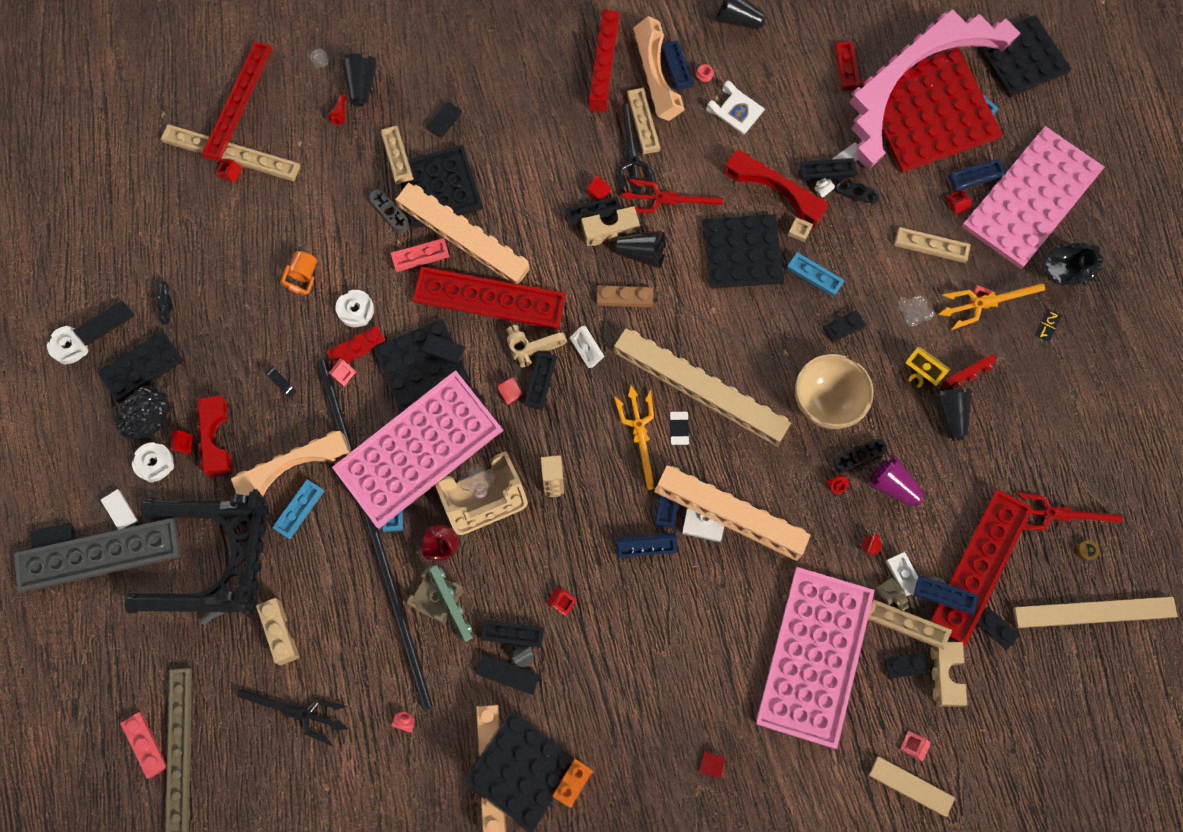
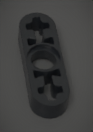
M874 439L838 455L833 462V466L839 473L848 472L882 457L887 450V445L881 439ZM875 445L877 447H881V450L879 452L875 450L871 452V454L869 453V451L872 450L875 447ZM855 452H863L865 454V460H857L855 457ZM849 458H851V461L848 462V463L845 465V467H844L843 465H841V466L839 465V462H840L841 460L844 462V461L849 460Z

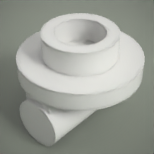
M821 179L817 182L815 191L818 197L823 198L835 186L830 179Z

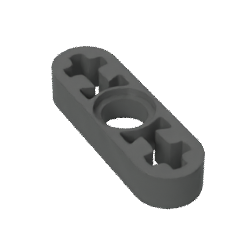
M379 189L372 191L370 201L374 208L395 232H406L409 228L407 217L384 191ZM377 196L382 199L383 205H381L379 200L375 199ZM387 208L394 209L391 215H386L384 212ZM397 218V219H398L401 223H403L404 225H403V226L397 225V222H396L395 219Z

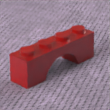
M222 395L198 399L199 406H196L197 416L200 417V424H198L197 428L199 435H201V442H199V450L203 458L200 461L201 471L208 477L233 474L231 455L226 450L217 448L214 441L217 428L221 423L228 420L227 401Z

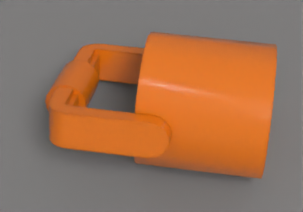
M294 252L290 265H286L280 284L294 293L308 294L314 281L312 274L317 259L305 252ZM287 274L295 280L308 282L306 290L293 283L286 282Z

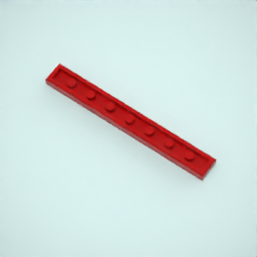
M254 41L201 154L203 158L217 162L221 161L272 51L271 45Z

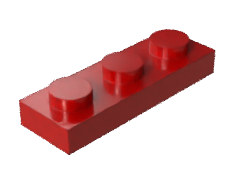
M375 326L326 352L335 366L340 359L349 363L373 351V347L386 341L378 326Z
M991 354L949 377L942 383L941 387L944 391L958 389L962 386V382L966 380L970 382L977 378L978 373L983 371L985 374L992 370L997 358L994 354Z

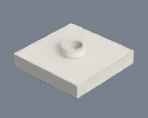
M687 508L682 534L721 542L724 526Z

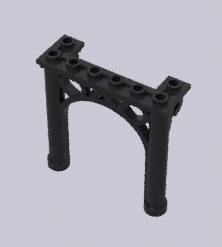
M253 489L249 496L232 495L230 501H181L145 498L142 507L145 518H205L221 523L228 531L231 539V557L224 574L210 588L190 594L128 593L125 598L126 613H138V611L242 613L247 617H252V611L256 608L255 591L259 587L257 574L261 570L260 553L264 550L262 538L267 528L265 516L269 513V504L266 503L258 489ZM222 517H235V518H234V519L232 520V522L229 524V523H228L224 518H222ZM241 522H247V532L244 535H236L234 530ZM249 540L248 549L245 551L242 549L240 542ZM246 561L243 575L235 569H239V566ZM232 577H240L239 587L235 591H229L226 583Z

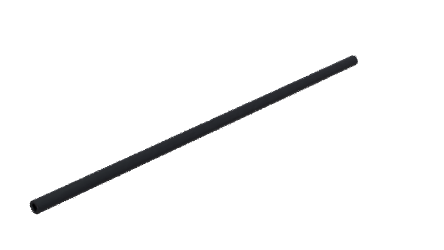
M325 360L319 361L317 366L337 431H341L345 435L352 452L354 449L332 378L328 374L327 362ZM361 507L423 710L429 709L433 705L379 530Z

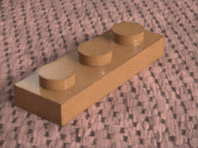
M598 286L597 306L652 307L653 287Z

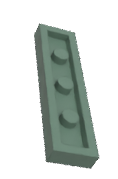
M431 565L426 568V571L460 640L467 642L472 639L470 634L472 628L467 621H464L462 617L463 610L458 603H455L453 599L455 595L451 586H447L444 578H446L444 571L441 567L438 568L437 565Z

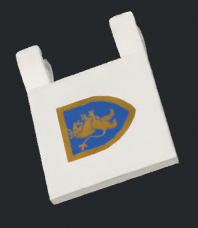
M726 81L722 90L724 93L731 95L721 108L716 102L711 100L706 110L711 114L717 115L745 135L765 109L736 89L730 81Z

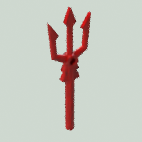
M629 178L628 180L637 187L639 185L653 186L655 195L632 194L631 191L619 195L629 201L632 199L655 200L652 208L639 209L636 206V213H654L661 203L665 205L670 204L674 207L676 202L723 205V198L677 195L676 191L662 193L656 182Z
M1014 491L1025 501L1027 499L1041 500L1045 510H1032L1031 512L1034 515H1044L1043 524L1028 525L1026 522L1023 530H1046L1052 519L1058 522L1062 520L1066 523H1069L1070 519L1108 522L1123 521V516L1118 514L1070 511L1069 506L1053 508L1046 496Z

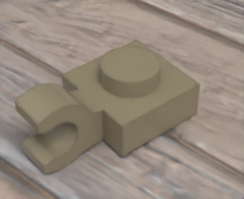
M893 578L876 587L877 593L888 605L894 602L901 611L909 608V605L906 603L908 599L905 596V590Z

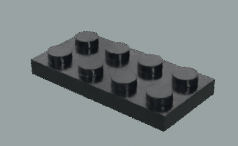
M161 330L97 371L114 399L120 403L132 395L134 390H139L141 387L146 386L184 360L166 333Z

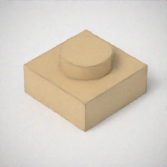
M796 217L788 236L805 242L813 224Z

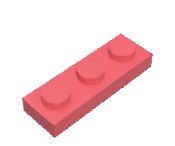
M443 238L392 252L391 256L396 272L449 258V253Z
M139 712L121 722L120 724L146 778L150 779L167 769V763L143 714Z

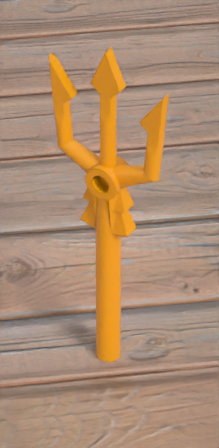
M1041 283L1000 295H995L992 292L988 296L984 295L981 298H978L971 290L941 294V296L952 300L957 296L969 295L973 303L952 309L947 307L938 315L951 316L952 313L975 308L974 317L965 321L958 320L951 329L953 330L979 321L982 308L998 307V302L1044 291L1045 285Z
M631 385L628 397L632 401L635 421L625 419L622 410L624 404L615 396L614 399L621 423L634 428V443L639 444L647 489L653 490L655 485L646 445L650 438L646 434L647 430L644 427L645 424L654 418L651 389L645 400L648 403L649 416L640 419L636 402L638 394Z

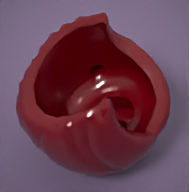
M434 524L425 530L422 539V555L425 559L435 561L446 560L457 552L459 539L454 529L446 525Z

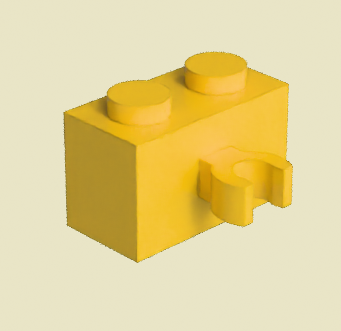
M917 347L905 362L918 372L911 375L908 380L911 382L914 378H918L920 382L916 386L917 388L924 384V377L934 385H939L951 370L921 347Z

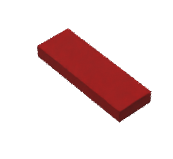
M853 41L835 42L834 48L842 90H856L860 87Z

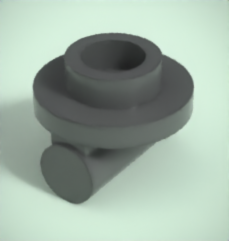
M522 646L514 651L512 659L517 666L527 667L533 661V652L530 647Z

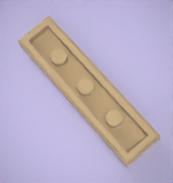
M644 88L627 91L626 95L642 154L659 152L660 145Z
M398 126L380 130L395 183L400 184L414 180Z
M901 227L897 229L894 246L963 263H966L968 260L971 245Z
M873 599L868 620L940 649H945L952 632L951 629Z
M879 756L876 757L868 775L944 817L948 816L955 797Z

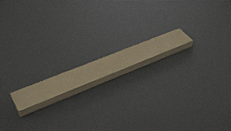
M192 668L169 669L165 832H189Z

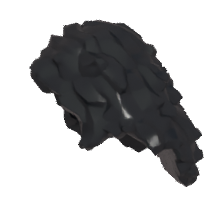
M1065 242L1064 244L1060 243L1055 250H1052L1045 257L1041 268L1044 271V276H1048V280H1052L1055 284L1064 286L1066 284L1084 283L1086 285L1097 276L1104 258L1100 255L1098 245H1088L1084 242Z
M143 387L139 390H134V394L120 407V412L116 416V419H118L116 428L120 430V434L131 440L134 438L153 437L155 432H158L160 427L164 425L167 414L172 409V405L167 402V395L163 392Z

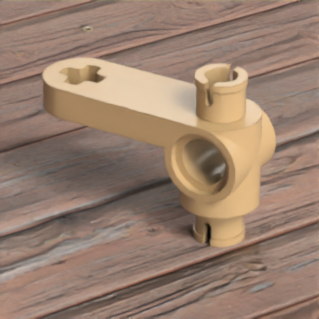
M513 325V330L511 326L507 328L509 334L507 342L514 360L519 361L520 367H525V362L527 366L532 363L529 357L538 355L539 352L558 348L567 342L564 333H557L529 343L524 332H520L517 325ZM519 345L524 346L523 350H516L515 348Z

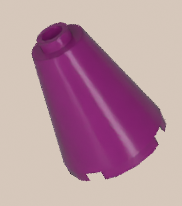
M894 454L890 455L891 459L888 462L884 459L871 474L873 480L872 482L868 480V485L910 507L918 506L924 499V492Z

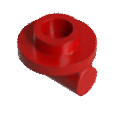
M839 475L827 480L826 484L833 493L839 494L848 488L849 481L845 475Z
M872 534V536L864 538L861 546L867 555L874 556L881 551L882 543L879 540L880 536Z

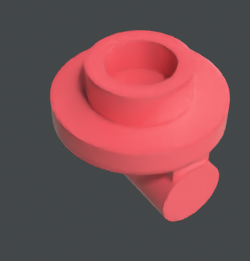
M407 712L397 713L394 716L392 727L412 733L415 719Z

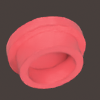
M701 65L696 70V77L702 82H708L713 78V70L709 65Z

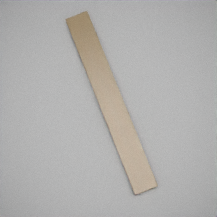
M169 124L161 137V141L200 154H202L209 139V136ZM228 143L221 160H234L240 166L290 181L295 180L301 167L299 163L233 143Z
M1174 597L1013 608L1016 628L1178 617Z

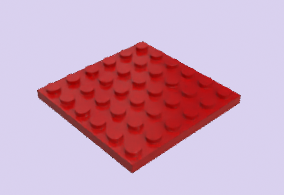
M959 47L923 59L909 68L894 85L889 95L882 121V133L901 173L1000 139L1003 135ZM866 80L861 81V89L865 86L864 83Z

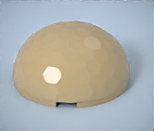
M827 354L814 358L803 367L797 377L795 398L804 416L812 423L826 429H843L858 423L865 417L873 401V385L870 376L859 363H855L843 355Z

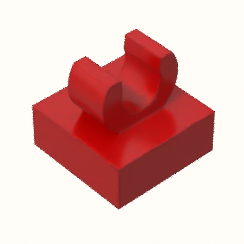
M180 430L173 431L170 437L171 446H169V449L183 454H190L193 435Z

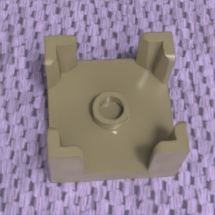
M425 569L422 574L423 581L414 596L410 595L406 603L414 610L445 625L449 616ZM444 579L446 585L451 586L455 595L453 599L457 603L464 591L463 587L455 582Z

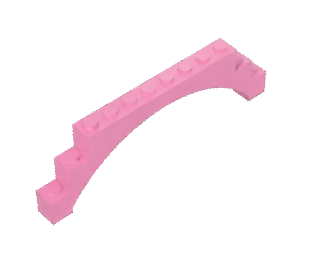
M953 9L948 14L944 12L937 19L938 22L936 24L932 23L926 28L924 35L920 33L913 40L914 43L911 46L908 44L901 50V55L897 56L896 54L888 62L889 65L887 67L883 65L876 72L877 76L868 78L862 89L858 87L851 94L853 97L849 103L860 113L854 119L855 124L851 129L862 139L856 146L858 150L854 156L869 170L885 155L886 152L882 146V121L889 95L898 79L917 62L934 53L963 46H985L997 48L1002 52L1020 35V32L1007 19L1001 23L996 22L991 26L980 14L974 19L970 17L965 22Z

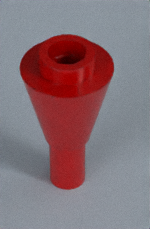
M342 94L339 96L338 103L328 114V119L335 125L345 123V101L347 97Z

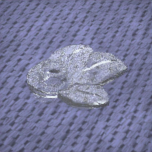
M921 295L913 297L912 300L901 297L899 300V309L904 313L905 322L910 326H916L922 321H929L934 316L935 311L927 308V300Z
M474 464L470 467L468 475L458 477V483L462 490L470 491L471 495L476 498H483L487 495L489 486L495 483L497 478L496 472H486L482 465Z

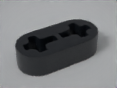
M274 367L265 372L287 397L290 398L297 392Z

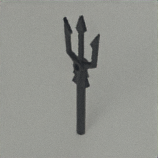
M627 103L621 105L627 146L624 147V151L628 161L619 167L620 194L626 185L623 170L632 167L633 177L638 180L637 166L645 167L648 175L647 181L654 182L650 165L638 160L639 145H634L629 105ZM635 185L633 188L635 194L641 193L642 187Z
M239 689L237 692V697L285 712V718L294 717V720L302 719L305 735L330 746L333 745L326 734L321 736L309 731L310 719L333 726L335 730L349 729L340 720L335 722L312 714L318 705L333 708V711L348 707L346 705L317 699L305 709L293 701L288 705Z

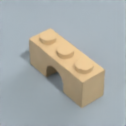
M635 206L617 210V222L614 225L603 224L599 215L582 218L581 227L586 245L597 246L606 241L614 242L620 236L639 234L640 223Z
M561 455L541 457L545 495L559 497L561 496L560 494H564Z
M274 598L256 605L274 662L278 665H283L300 658L295 641L290 636L285 621H287L282 602Z
M947 642L944 650L935 646L931 647L930 655L931 659L934 660L932 679L935 680L936 688L933 690L934 701H936L937 706H966V684L954 683L948 673L951 665H961L964 663L963 642Z

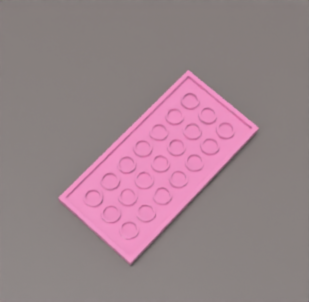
M1045 126L1006 172L1007 174L1000 179L964 222L962 227L1022 270L1103 170L1104 166Z
M455 370L332 468L375 526L381 528L500 434L503 429Z
M799 567L795 568L756 725L837 749L875 590Z

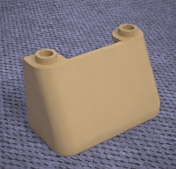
M507 451L497 454L491 459L490 465L492 468L457 483L453 477L445 476L435 484L456 534H467L517 513L527 506L528 501Z

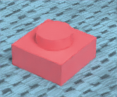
M340 359L328 374L340 385L345 386L356 371L344 360Z

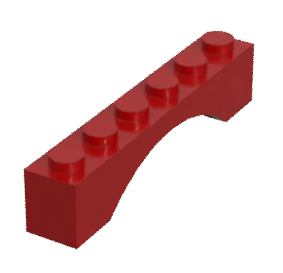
M602 10L589 98V111L607 113L613 58L620 19V11Z
M737 149L725 165L723 174L736 182L758 183L781 193L792 204L798 218L813 224L812 227L814 229L828 209L829 204L823 198L816 197L808 189L801 188L791 179H786L776 170H771L761 161L751 158L746 152H741Z

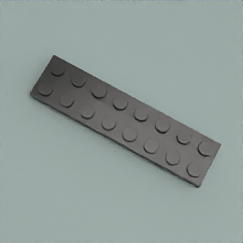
M170 518L14 553L17 592L23 593L180 558L176 520Z

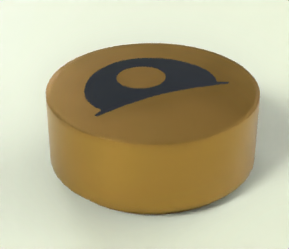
M1086 540L1078 545L1077 554L1082 560L1091 561L1098 557L1099 548L1095 542Z

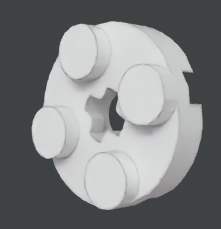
M351 290L344 296L339 297L336 303V312L340 321L347 326H366L374 314V305L371 298L365 292ZM355 305H358V311L353 312L350 309L351 307H355Z
M64 326L55 330L51 335L50 343H47V350L50 356L64 365L74 363L88 353V345H83L73 332L76 328L71 326ZM67 341L72 343L69 348H64Z
M146 443L136 450L134 461H132L134 472L148 482L159 481L165 478L174 468L173 455L162 444ZM151 458H154L155 460L157 459V462L154 466L148 465L151 463Z

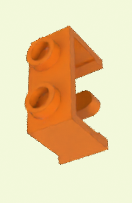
M575 759L553 794V797L571 808L593 771Z

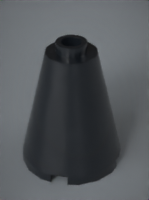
M724 0L718 11L716 21L757 30L758 27L763 26L766 18L763 17L764 12L748 0Z
M362 54L345 55L344 60L341 59L350 102L354 106H364V104L368 103L377 60L369 55L368 58H363Z
M663 231L620 236L614 242V251H617V255L656 268H661L665 258L663 248H666V236Z
M962 388L939 391V396L936 393H932L933 401L947 437L952 438V441L964 440V436L968 435L971 388H967V392L962 391Z

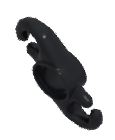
M840 180L836 183L837 192L853 201L863 200L864 202H869L868 195L875 196V199L870 201V204L873 205L879 201L878 192L866 187L862 183L852 184L846 182V190L840 188L841 184L845 183V180ZM853 189H860L862 195H855Z
M166 281L161 282L157 299L158 308L162 313L160 318L163 325H168L170 322L172 300L168 293L169 285Z

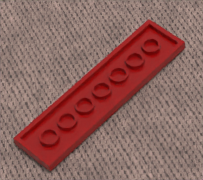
M421 267L413 302L559 330L566 293Z
M998 489L995 490L948 584L979 595L974 614L970 615L938 604L930 620L933 623L951 629L952 632L949 639L955 642H963L964 647L967 645L1034 508Z

